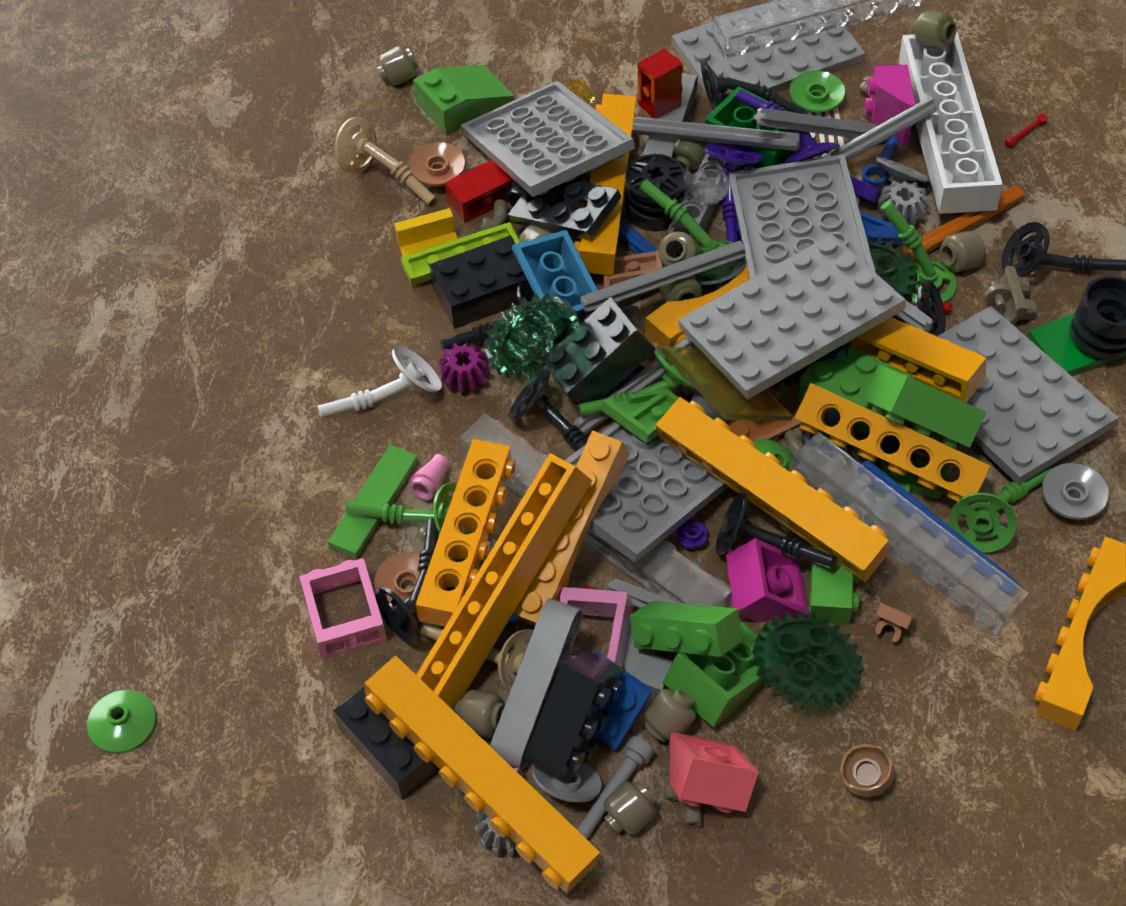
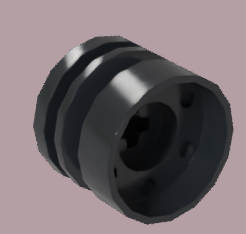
M656 153L643 155L633 160L626 170V215L634 226L644 231H665L669 229L673 218L669 217L670 213L666 215L664 213L665 209L644 193L640 186L647 179L670 199L678 200L677 204H679L685 196L686 173L679 161L668 155Z
M1116 276L1099 277L1090 282L1086 287L1070 323V336L1075 345L1084 353L1096 358L1109 360L1126 354L1125 278Z

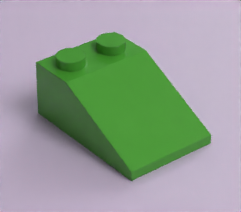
M485 65L435 68L413 80L416 103L445 135L461 128L462 124L514 100V95Z
M741 621L743 638L741 643L721 657L680 652L676 655L662 682L674 692L677 689H681L687 693L694 701L692 704L694 711L712 727L733 714L786 661L783 656Z

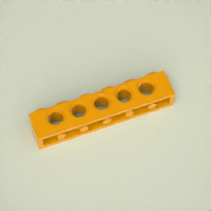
M810 383L794 417L801 421L800 428L817 435L819 430L830 434L828 441L845 449L848 443L860 448L858 455L870 461L876 462L877 457L890 462L887 467L888 469L903 476L909 471L919 476L918 483L932 490H935L937 485L949 490L947 496L956 501L967 495L978 493L991 467L980 460ZM830 408H835L840 413V421L833 427L826 425L823 418L824 413ZM858 422H865L870 428V434L864 440H857L853 435V427ZM889 435L896 436L900 442L899 450L894 454H887L882 448L884 438ZM918 449L926 450L930 456L929 464L924 468H917L911 460L912 454ZM947 463H954L960 469V476L954 482H947L941 475V470Z
M472 439L416 602L420 622L445 627L477 575L480 561L486 560L489 551V541L487 539L489 533H494L497 528L498 514L496 512L498 506H503L506 500L507 487L505 484L507 478L512 479L515 472L516 461L511 458L510 446ZM476 504H483V505L478 506V507H475V506H474V505H476ZM467 531H473L471 534H463ZM457 559H465L462 562H453ZM448 587H455V589L452 591L444 590Z

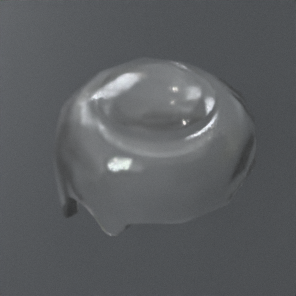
M699 167L698 171L693 175L689 170L685 172L684 186L688 197L693 202L699 205H713L727 196L730 190V180L722 171L716 169L705 170L703 167Z

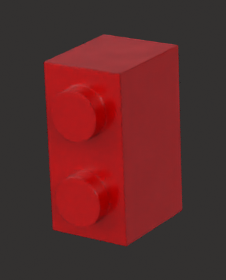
M664 48L638 62V104L653 119H657L681 106L683 66L679 58L673 56Z
M493 160L480 164L445 182L447 202L464 223L494 209V203L497 200L508 202L506 193L512 186V179Z

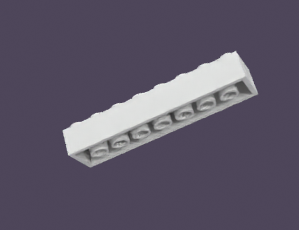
M956 32L952 43L943 49L921 46L917 43L915 35H902L899 64L908 65L915 105L927 98H931L937 108L935 113L920 120L915 125L939 214L997 210L1003 184L958 33Z

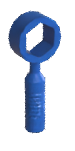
M895 136L890 137L879 157L890 160L899 144V139ZM871 164L863 169L861 180L883 189L887 183L888 172L879 164ZM868 175H878L882 179L871 180Z

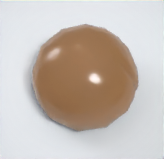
M862 744L852 747L842 757L840 775L844 785L850 792L861 797L871 798L881 795L890 787L894 778V764L883 747Z

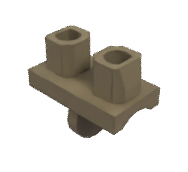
M1006 266L1004 275L990 283L991 287L985 291L984 297L988 304L996 305L997 309H1000L1001 315L1012 325H1015L1019 319L1030 320L1037 312V306L1035 301L1024 299L1030 288L1028 278L1017 276L1014 266Z

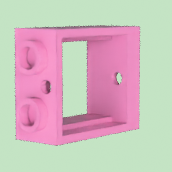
M364 558L347 560L340 565L327 569H315L308 574L299 576L322 659L387 641ZM361 581L371 616L322 629L313 595Z
M562 587L560 602L582 609L583 615L615 617L607 658L623 668L631 625L629 615L633 614L634 608L628 592ZM569 655L568 660H570V659H572V658H574V657H576V656H571V655Z

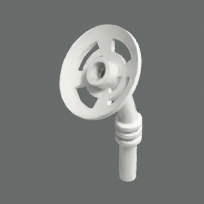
M396 346L392 350V356L401 371L399 379L372 391L368 389L364 390V393L358 391L357 395L351 393V397L318 405L317 409L320 417L351 409L359 411L360 407L362 409H366V405L369 408L373 407V403L408 387H414V385L436 393L441 389L442 383L434 369L423 358L406 347ZM424 375H426L430 384L426 382Z

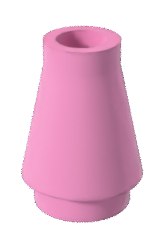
M435 455L430 462L411 477V492L421 500H430L432 497H435L450 467L449 460L443 455Z

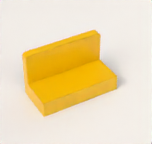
M450 208L394 223L397 243L402 256L458 239Z

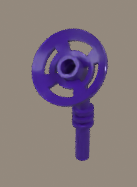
M742 89L736 94V100L757 111L760 108L785 111L783 107H779V105L774 104L772 101L767 103ZM789 130L791 133H798L800 135V149L793 153L784 164L805 161L839 148V143H817L815 137L812 138L809 132Z
M709 144L706 145L705 152L723 162V168L725 169L722 220L726 223L727 241L737 242L738 220L729 173L740 170V165H749L762 161L763 155L753 149L742 146Z

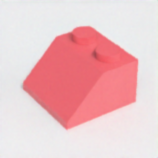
M671 732L669 785L678 795L679 800L691 806H699L700 803L708 804L726 813H731L732 809L746 812L759 772L738 747L733 744Z

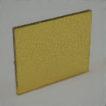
M667 346L662 348L661 352L724 419L792 420L793 415L767 389L747 399L700 349Z

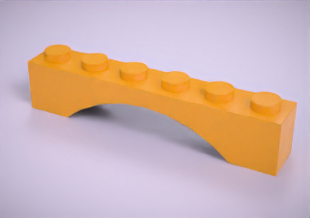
M747 264L745 269L732 281L715 292L698 298L668 301L645 317V336L651 342L659 343L661 346L666 347L667 351L687 337L680 329L678 320L750 280Z
M592 430L576 466L592 482L513 612V615L519 620L535 626L546 600L551 598L560 601L562 587H567L577 553L591 521L610 490L618 482L630 455L629 450L622 441Z
M1106 536L1101 548L1094 546L1086 565L1093 568L1090 574L1083 572L1076 590L1083 594L1080 601L1072 600L1066 618L1072 619L1069 628L1062 626L1056 641V645L1062 648L1059 655L1051 654L1045 669L1046 673L1051 674L1048 683L1040 682L1034 697L1035 701L1040 702L1036 712L1037 716L1074 731L1078 728L1093 690L1083 655V637L1086 626L1100 609L1111 601L1126 595V544Z

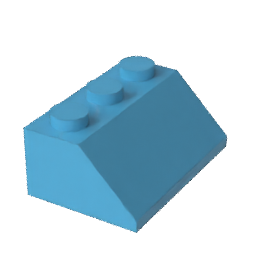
M567 230L512 246V250L550 323L567 329H573L580 325L579 320L594 312L586 313L582 308L580 298L583 295L597 291V288Z

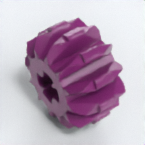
M468 342L463 347H459L454 343L453 350L444 349L443 357L439 358L438 362L442 383H446L450 391L458 388L461 395L465 389H470L474 393L476 385L484 387L486 378L490 374L489 358L486 352H482L479 345L470 348Z

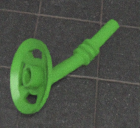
M647 179L640 186L644 193L665 209L664 213L666 215L670 213L669 217L671 219L675 217L674 221L676 223L681 222L701 244L700 254L734 243L733 241L716 242L712 240L687 213L688 209L686 207L682 208L683 205L681 203L677 204L678 200L670 199ZM737 261L705 271L695 276L703 277L719 273L729 268Z
M891 201L885 202L881 206L882 211L898 230V237L906 244L907 249H912L917 259L906 264L899 271L897 276L899 293L908 302L917 304L918 294L912 292L911 288L918 292L921 282L930 280L938 289L942 285V281L945 280L949 281V287L940 296L943 303L950 301L957 288L954 273L944 264L930 260L922 244L923 238L919 235V232L915 230L913 225H909ZM911 268H917L912 278L905 279V275Z
M657 348L655 355L666 372L663 375L664 380L634 393L631 390L627 391V394L621 392L620 396L618 393H615L611 398L614 403L627 401L630 394L650 393L653 390L664 388L671 391L673 388L677 389L680 384L693 390L704 391L706 385L681 360L666 350ZM605 399L579 404L580 415L585 416L603 412L601 408Z
M1049 466L1020 485L1015 481L1010 482L1008 485L1003 486L1002 491L997 495L974 493L961 498L951 510L949 526L982 553L1002 549L1013 539L1017 527L1016 515L1008 502L1014 503L1027 496L1029 490L1043 483L1045 476L1052 468ZM976 500H988V502H983V501H982V502L973 503V504H971V505L968 504V503H970V502H972V501H976ZM1001 508L1008 517L1007 528L1000 524L998 510ZM959 514L967 515L966 522L970 529L965 533L961 530L958 523ZM995 535H997V536L999 537V538H997V539H995V540L987 541V542H982V541H977V540H976V537H978V538H990V537H993V536H995Z
M457 482L446 483L439 488L434 498L433 511L404 509L403 505L397 508L396 504H392L390 507L389 503H385L383 506L347 500L346 513L382 518L383 522L389 519L390 523H394L396 520L397 524H401V522L427 523L428 519L434 518L437 530L440 533L449 509V502L453 498V496H449V491L455 492ZM467 531L463 534H471L473 531Z

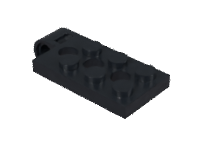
M574 180L557 185L547 193L534 197L515 181L506 193L507 201L513 206L512 210L508 213L512 223L525 226L533 225L552 232L567 230L571 236L589 240L593 238L622 198L618 189Z

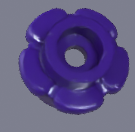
M687 520L676 531V537L680 545L688 551L701 549L708 540L706 536L708 534L707 527L703 523H697L694 520Z

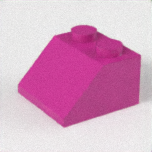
M908 65L874 66L873 76L867 80V92L870 96L865 98L864 111L865 115H870L871 124L880 125L914 106L915 100ZM912 125L894 135L899 139V144L903 146L909 145Z
M756 538L726 555L728 577L732 592V605L734 608H738L739 615L755 622L801 619L809 616L799 560L783 555L780 549Z

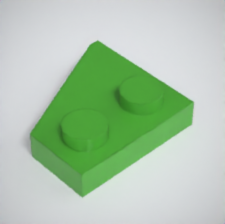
M664 388L653 390L650 393L630 394L629 399L622 402L614 403L612 398L605 399L601 410L642 441L648 443L659 435L655 425L679 397Z

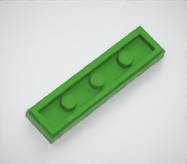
M389 445L354 501L383 506L385 503H389V506H391L417 465L418 455ZM346 513L328 540L329 548L358 559L382 518Z

